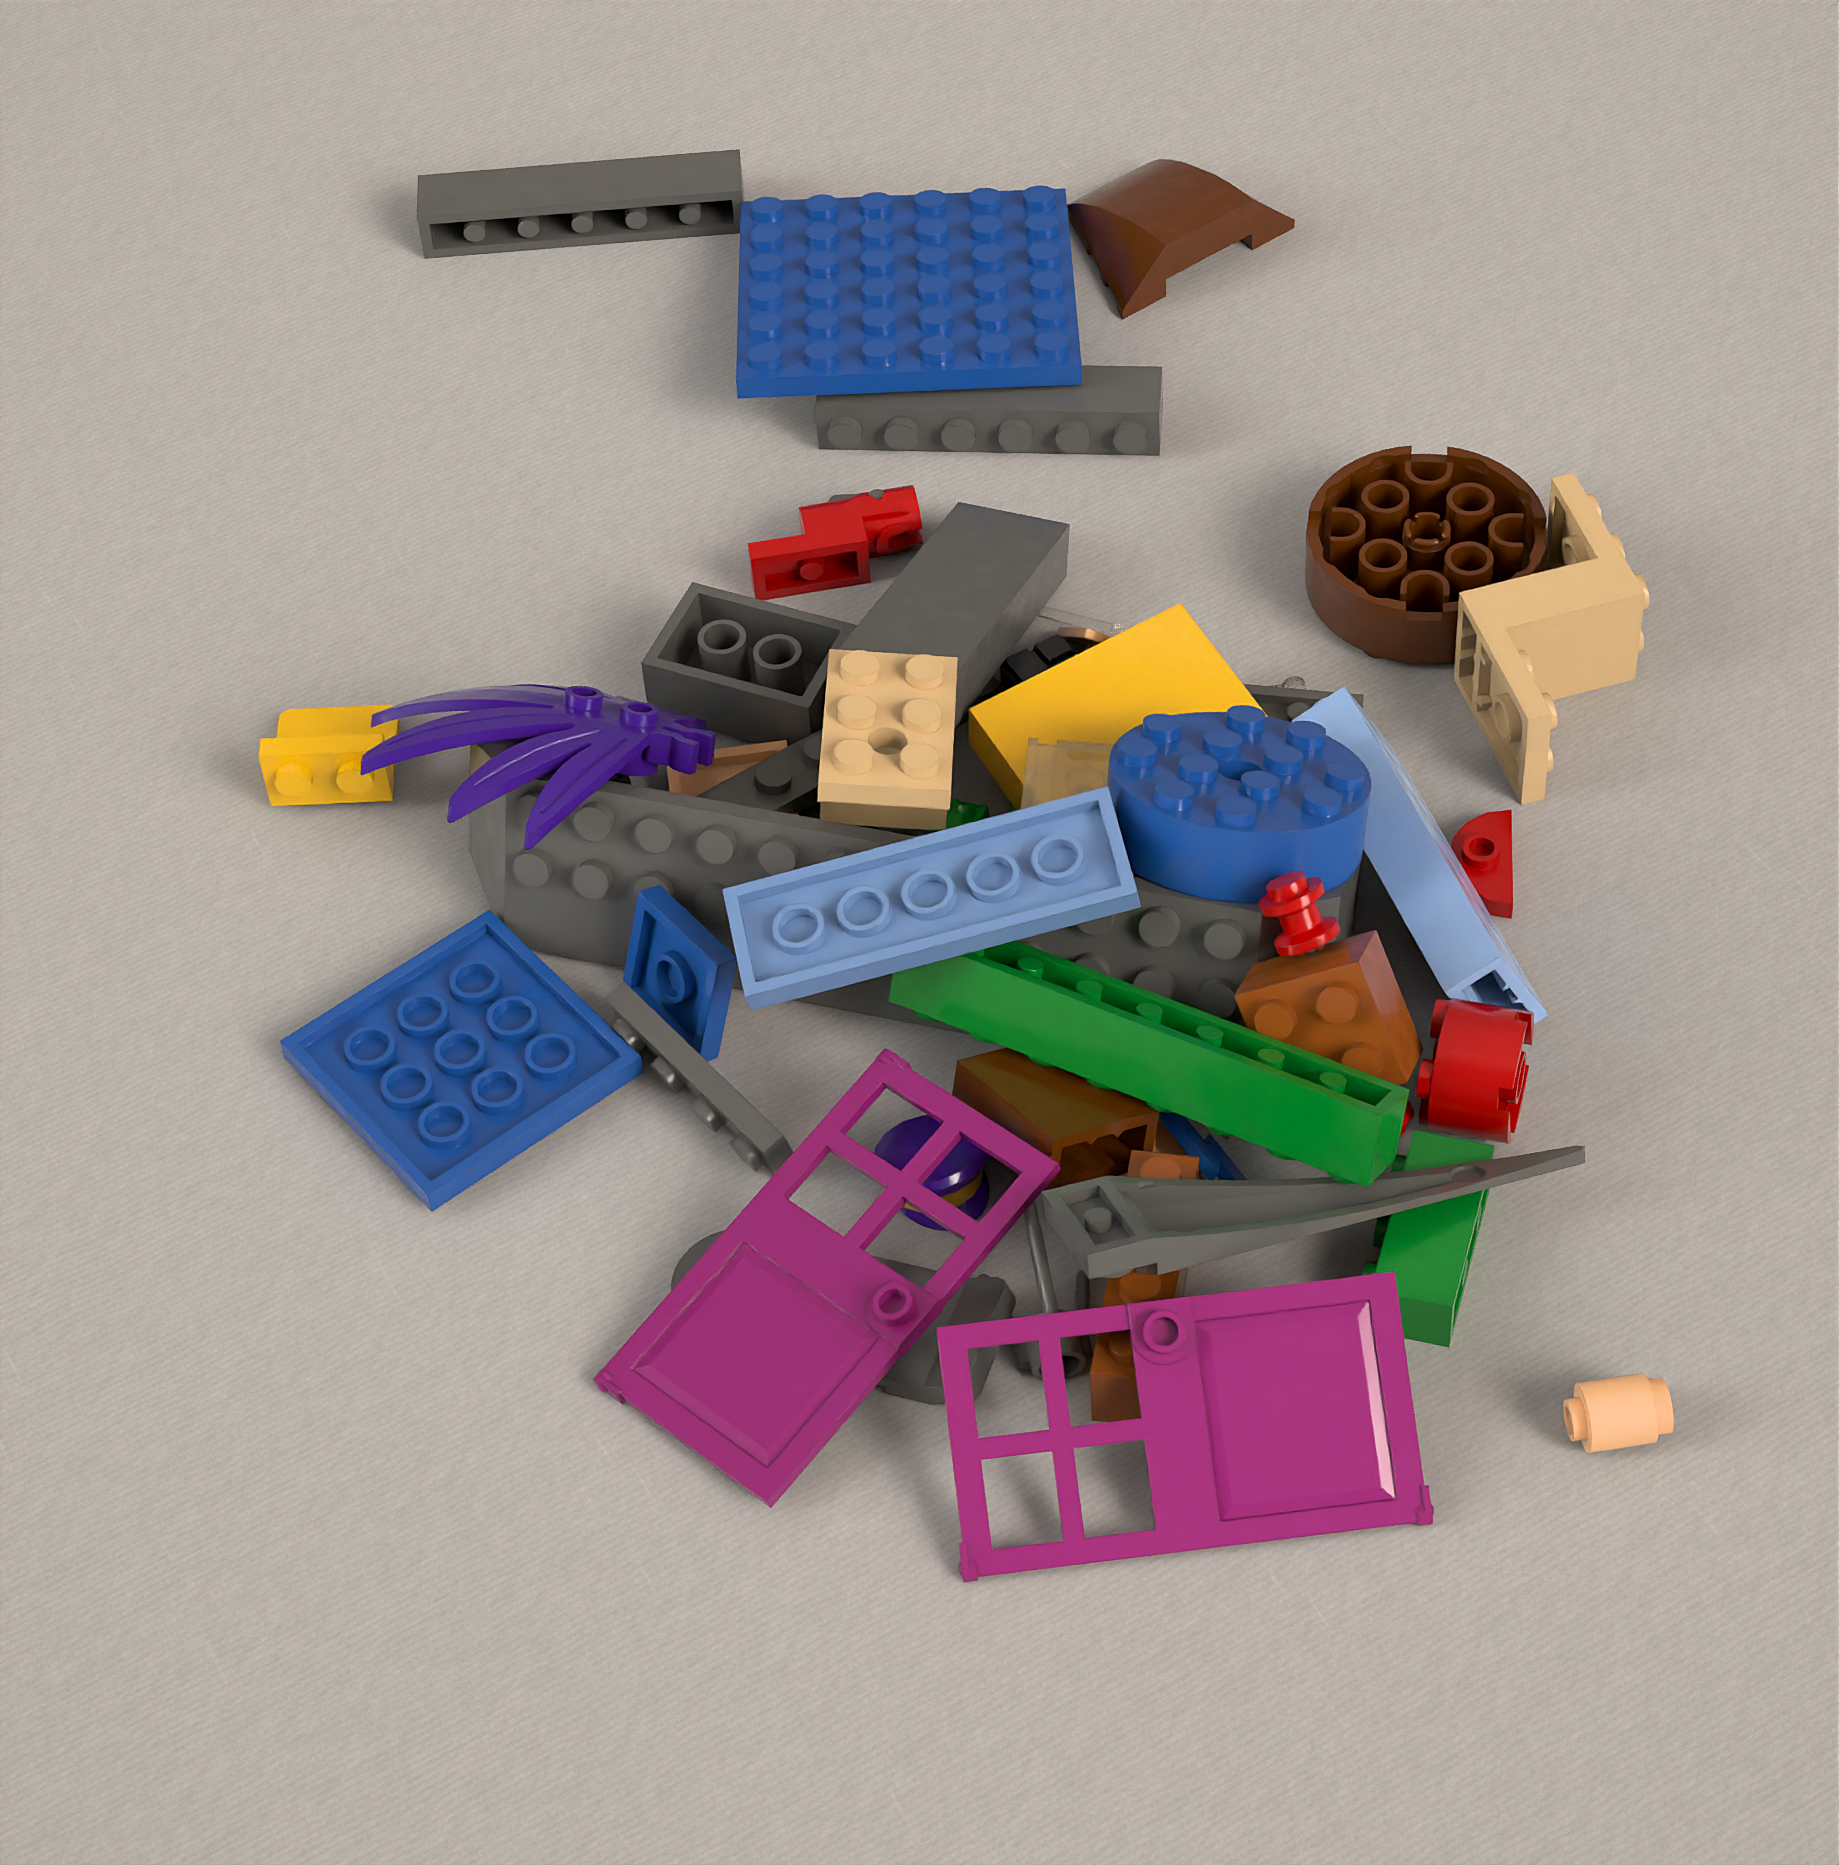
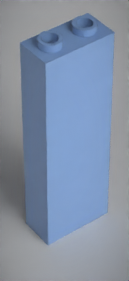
M1344 686L1330 696L1319 700L1309 710L1293 719L1292 722L1311 721L1322 725L1326 729L1327 736L1350 749L1361 759L1369 771L1371 794L1363 849L1443 991L1450 1000L1456 998L1530 1011L1534 1013V1024L1547 1017L1548 1013L1393 747Z

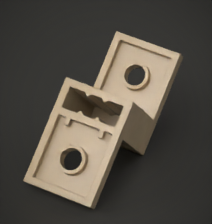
M1575 473L1551 479L1545 564L1547 571L1459 592L1454 680L1521 805L1545 799L1547 773L1553 770L1554 765L1550 748L1551 730L1556 729L1558 723L1553 700L1635 680L1638 653L1644 650V636L1641 624L1643 610L1649 607L1647 585L1640 574L1632 572L1625 560V552L1619 536L1616 533H1609L1602 521L1601 509L1596 497L1585 492Z
M829 649L817 801L821 802V820L859 826L946 830L947 810H950L958 657Z

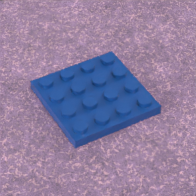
M490 910L280 1041L284 1058L431 1212L644 1073L641 1056Z

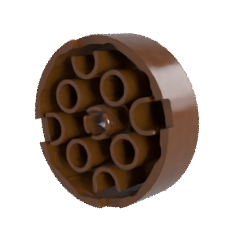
M1412 445L1384 449L1356 459L1334 473L1321 486L1309 508L1306 529L1305 586L1310 603L1318 617L1333 633L1347 643L1363 650L1370 657L1419 664L1455 662L1459 592L1545 571L1548 538L1546 528L1547 517L1544 507L1534 490L1518 474L1503 464L1472 451L1447 446V455L1411 454Z

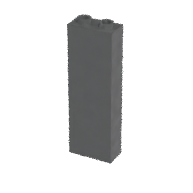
M958 502L838 650H864L868 652L958 657L955 728L1066 578L1070 524Z

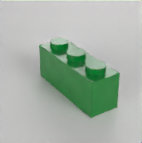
M1414 1130L1407 1156L1396 1154L1391 1172L1492 1160L1494 1145ZM1490 1188L1377 1218L1373 1246L1381 1248L1378 1262L1366 1260L1362 1276L1395 1272L1405 1339L1450 1347Z

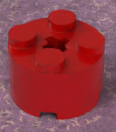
M1438 998L1433 1009L1430 1027V1037L1435 1038L1432 1060L1423 1058L1417 1081L1416 1098L1421 1099L1419 1124L1427 1125L1430 1130L1510 1144L1511 1133H1515L1529 1070V1065H1526V1052L1521 1050L1523 1044L1532 1045L1534 1013L1456 998L1451 1000Z

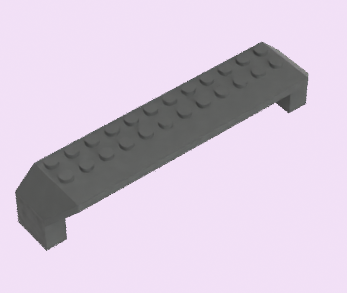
M534 737L470 745V776L496 755ZM559 768L469 813V852L492 913L531 950L625 968L638 893L640 891L660 885L736 956L722 889L916 838L887 831L607 781L532 849L526 850L524 848L525 828L530 813L544 786ZM1361 862L1356 872L1347 881L1325 892L1316 901L1321 916L1336 917L1341 928L1340 933L1328 943L1352 937ZM1133 877L1139 896L1140 908L1016 940L1247 1028L1234 995L1254 963L1281 956L1277 953L1274 941L1283 932L1278 917H1265L1262 915L1258 903H1234L1200 898L1165 888L1147 879ZM737 962L732 989L743 991ZM893 973L793 999L794 1001L970 1035L969 1032L941 1021L921 1019L912 1010L890 1002L889 996Z

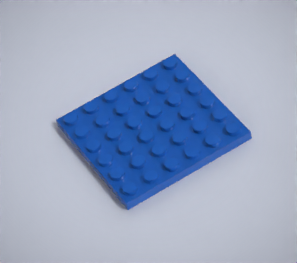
M1038 185L1029 187L1026 190L998 191L993 188H979L972 192L943 193L937 190H925L916 195L892 196L882 192H872L862 197L843 198L820 194L808 199L795 200L761 197L754 201L741 203L736 359L737 399L1082 384V363L1066 188L1053 189L1048 186Z

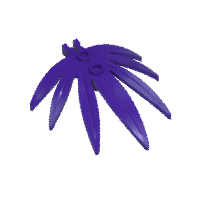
M518 684L475 687L425 696L373 714L371 728L389 721L415 715L468 711L423 723L380 743L362 756L360 775H365L405 760L448 749L499 740L534 737L506 749L478 768L450 797L447 814L448 823L455 822L485 804L559 768L544 786L528 818L525 828L524 848L530 850L616 773L638 777L650 776L658 772V765L660 764L669 766L678 772L692 775L696 773L697 763L709 766L713 763L716 733L709 732L707 723L702 719L622 696L614 697L588 686L566 687Z

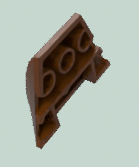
M1171 159L1150 161L1067 204L1068 219L1087 254L1093 255L1100 269V278L1104 286L1110 287L1116 298L1117 310L1122 320L1166 297V279L1239 240L1248 248L1254 250L1295 227V219L1259 202L1217 175L1185 162Z

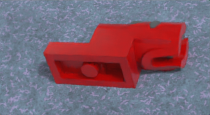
M908 485L884 490L874 489L870 493L833 495L826 503L799 507L801 535L747 543L755 599L769 600L871 583L869 558L902 553L914 546L923 545V538L920 533L922 522L914 486Z

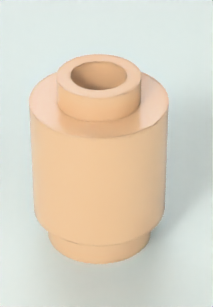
M1644 1373L1575 1383L1573 1398L1564 1399L1563 1402L1564 1420L1568 1436L1571 1441L1581 1440L1587 1453L1653 1444L1657 1442L1658 1435L1673 1432L1672 1402L1667 1384L1662 1377L1648 1379Z

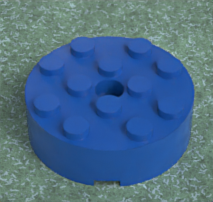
M1249 705L1232 706L1227 712H1195L1177 715L1151 714L1143 719V724L1134 727L1122 735L1111 749L1106 787L1108 786L1131 871L1155 884L1183 894L1205 899L1234 903H1258L1268 893L1266 885L1284 874L1302 871L1306 878L1318 877L1323 883L1325 892H1328L1347 881L1360 865L1371 794L1370 773L1356 754L1340 742L1327 736L1326 729L1318 723L1311 721L1289 722L1266 717L1264 711Z

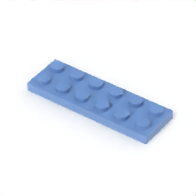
M1108 786L722 889L744 996L750 1011L1141 907Z

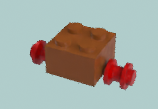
M1296 871L1284 874L1266 885L1268 893L1260 899L1258 906L1263 916L1278 917L1283 932L1275 939L1274 945L1277 953L1281 956L1254 963L1234 995L1247 1028L1397 1085L1407 1083L1424 1049L1377 931L1373 930L1328 943L1340 933L1341 928L1336 917L1321 916L1316 905V901L1325 892L1321 879L1318 877L1306 878L1304 872ZM1407 1100L1400 1136L1406 1132V1124L1415 1114L1409 1100Z

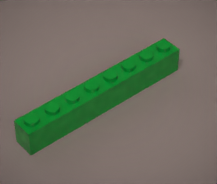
M1016 940L895 972L892 975L889 1001L912 1010L921 1019L941 1021L969 1032L974 1039L980 1042L1000 1044L1027 1055L1030 1060L1037 1064L1056 1066L1082 1076L1095 1087L1108 1090L1115 1089L1141 1099L1154 1110L1165 1113H1177L1205 1124L1210 1131L1218 1135L1236 1136L1266 1148L1271 1155L1277 1158L1297 1160L1328 1172L1330 1177L1341 1183L1359 1184L1367 1188L1395 1160L1410 1089Z

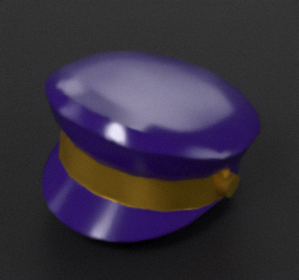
M927 1114L902 1121L884 1133L875 1147L874 1154L902 1171L942 1124ZM962 1138L922 1185L974 1220H977L984 1212L989 1200V1183L983 1170L989 1154ZM907 1203L900 1209L908 1218L923 1227L948 1231Z

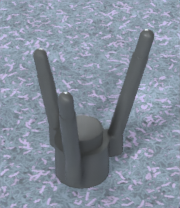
M1033 1202L1024 1212L1026 1231L1042 1311L1037 1312L1033 1316L1066 1312L1058 1309L1042 1227L1039 1222L1036 1204ZM1080 1270L1076 1275L1074 1311L1090 1309V1279L1083 1270ZM980 1274L978 1277H989V1276H988L987 1274ZM1089 1335L1060 1338L1064 1377L1068 1379L1077 1375L1085 1368L1086 1360L1093 1357V1350ZM1038 1341L1011 1344L1014 1348L1018 1369L1023 1371L1031 1369L1034 1377L1043 1381Z

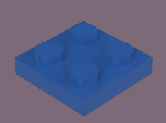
M660 885L640 891L638 893L623 981L707 1062L716 1059L720 1051L737 967V957Z

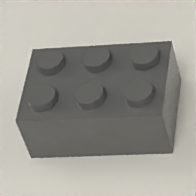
M692 582L641 662L647 703L702 719L707 723L708 730L754 743L787 740V746H790L823 728L829 649L838 650L857 625Z

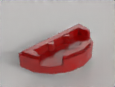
M1512 810L1487 812L1466 822L1453 836L1451 848L1489 914L1512 919Z

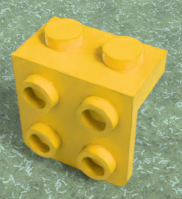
M393 705L288 709L282 712L278 720L277 737L261 738L258 755L271 806L393 801L396 763L365 775H360L362 756L380 743L399 734L400 719L371 728L372 715L393 707Z

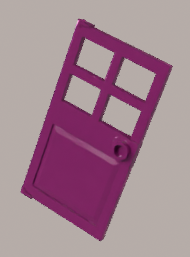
M884 1048L868 1069L592 1380L600 1391L609 1394L621 1404L627 1402L772 1508L899 1358L909 1351L944 1310L943 1307L1060 1172L1061 1168L1056 1161L912 1070L909 1062L899 1057L895 1052ZM886 1088L942 1124L902 1171L846 1135ZM962 1138L1020 1174L980 1222H977L922 1185ZM830 1152L885 1188L844 1237L789 1200ZM905 1203L963 1240L923 1288L908 1281L865 1251Z
M1395 1272L936 1328L962 1542L958 1543L961 1560L958 1564V1570L963 1576V1582L978 1581V1577L1362 1529L1417 1523L1418 1526L1433 1524L1434 1507L1430 1500L1429 1485H1424ZM1129 1330L1141 1418L1071 1427L1060 1338ZM1038 1341L1049 1430L978 1438L968 1349ZM1144 1440L1155 1530L1085 1538L1074 1448ZM1052 1451L1063 1541L992 1550L981 1460Z

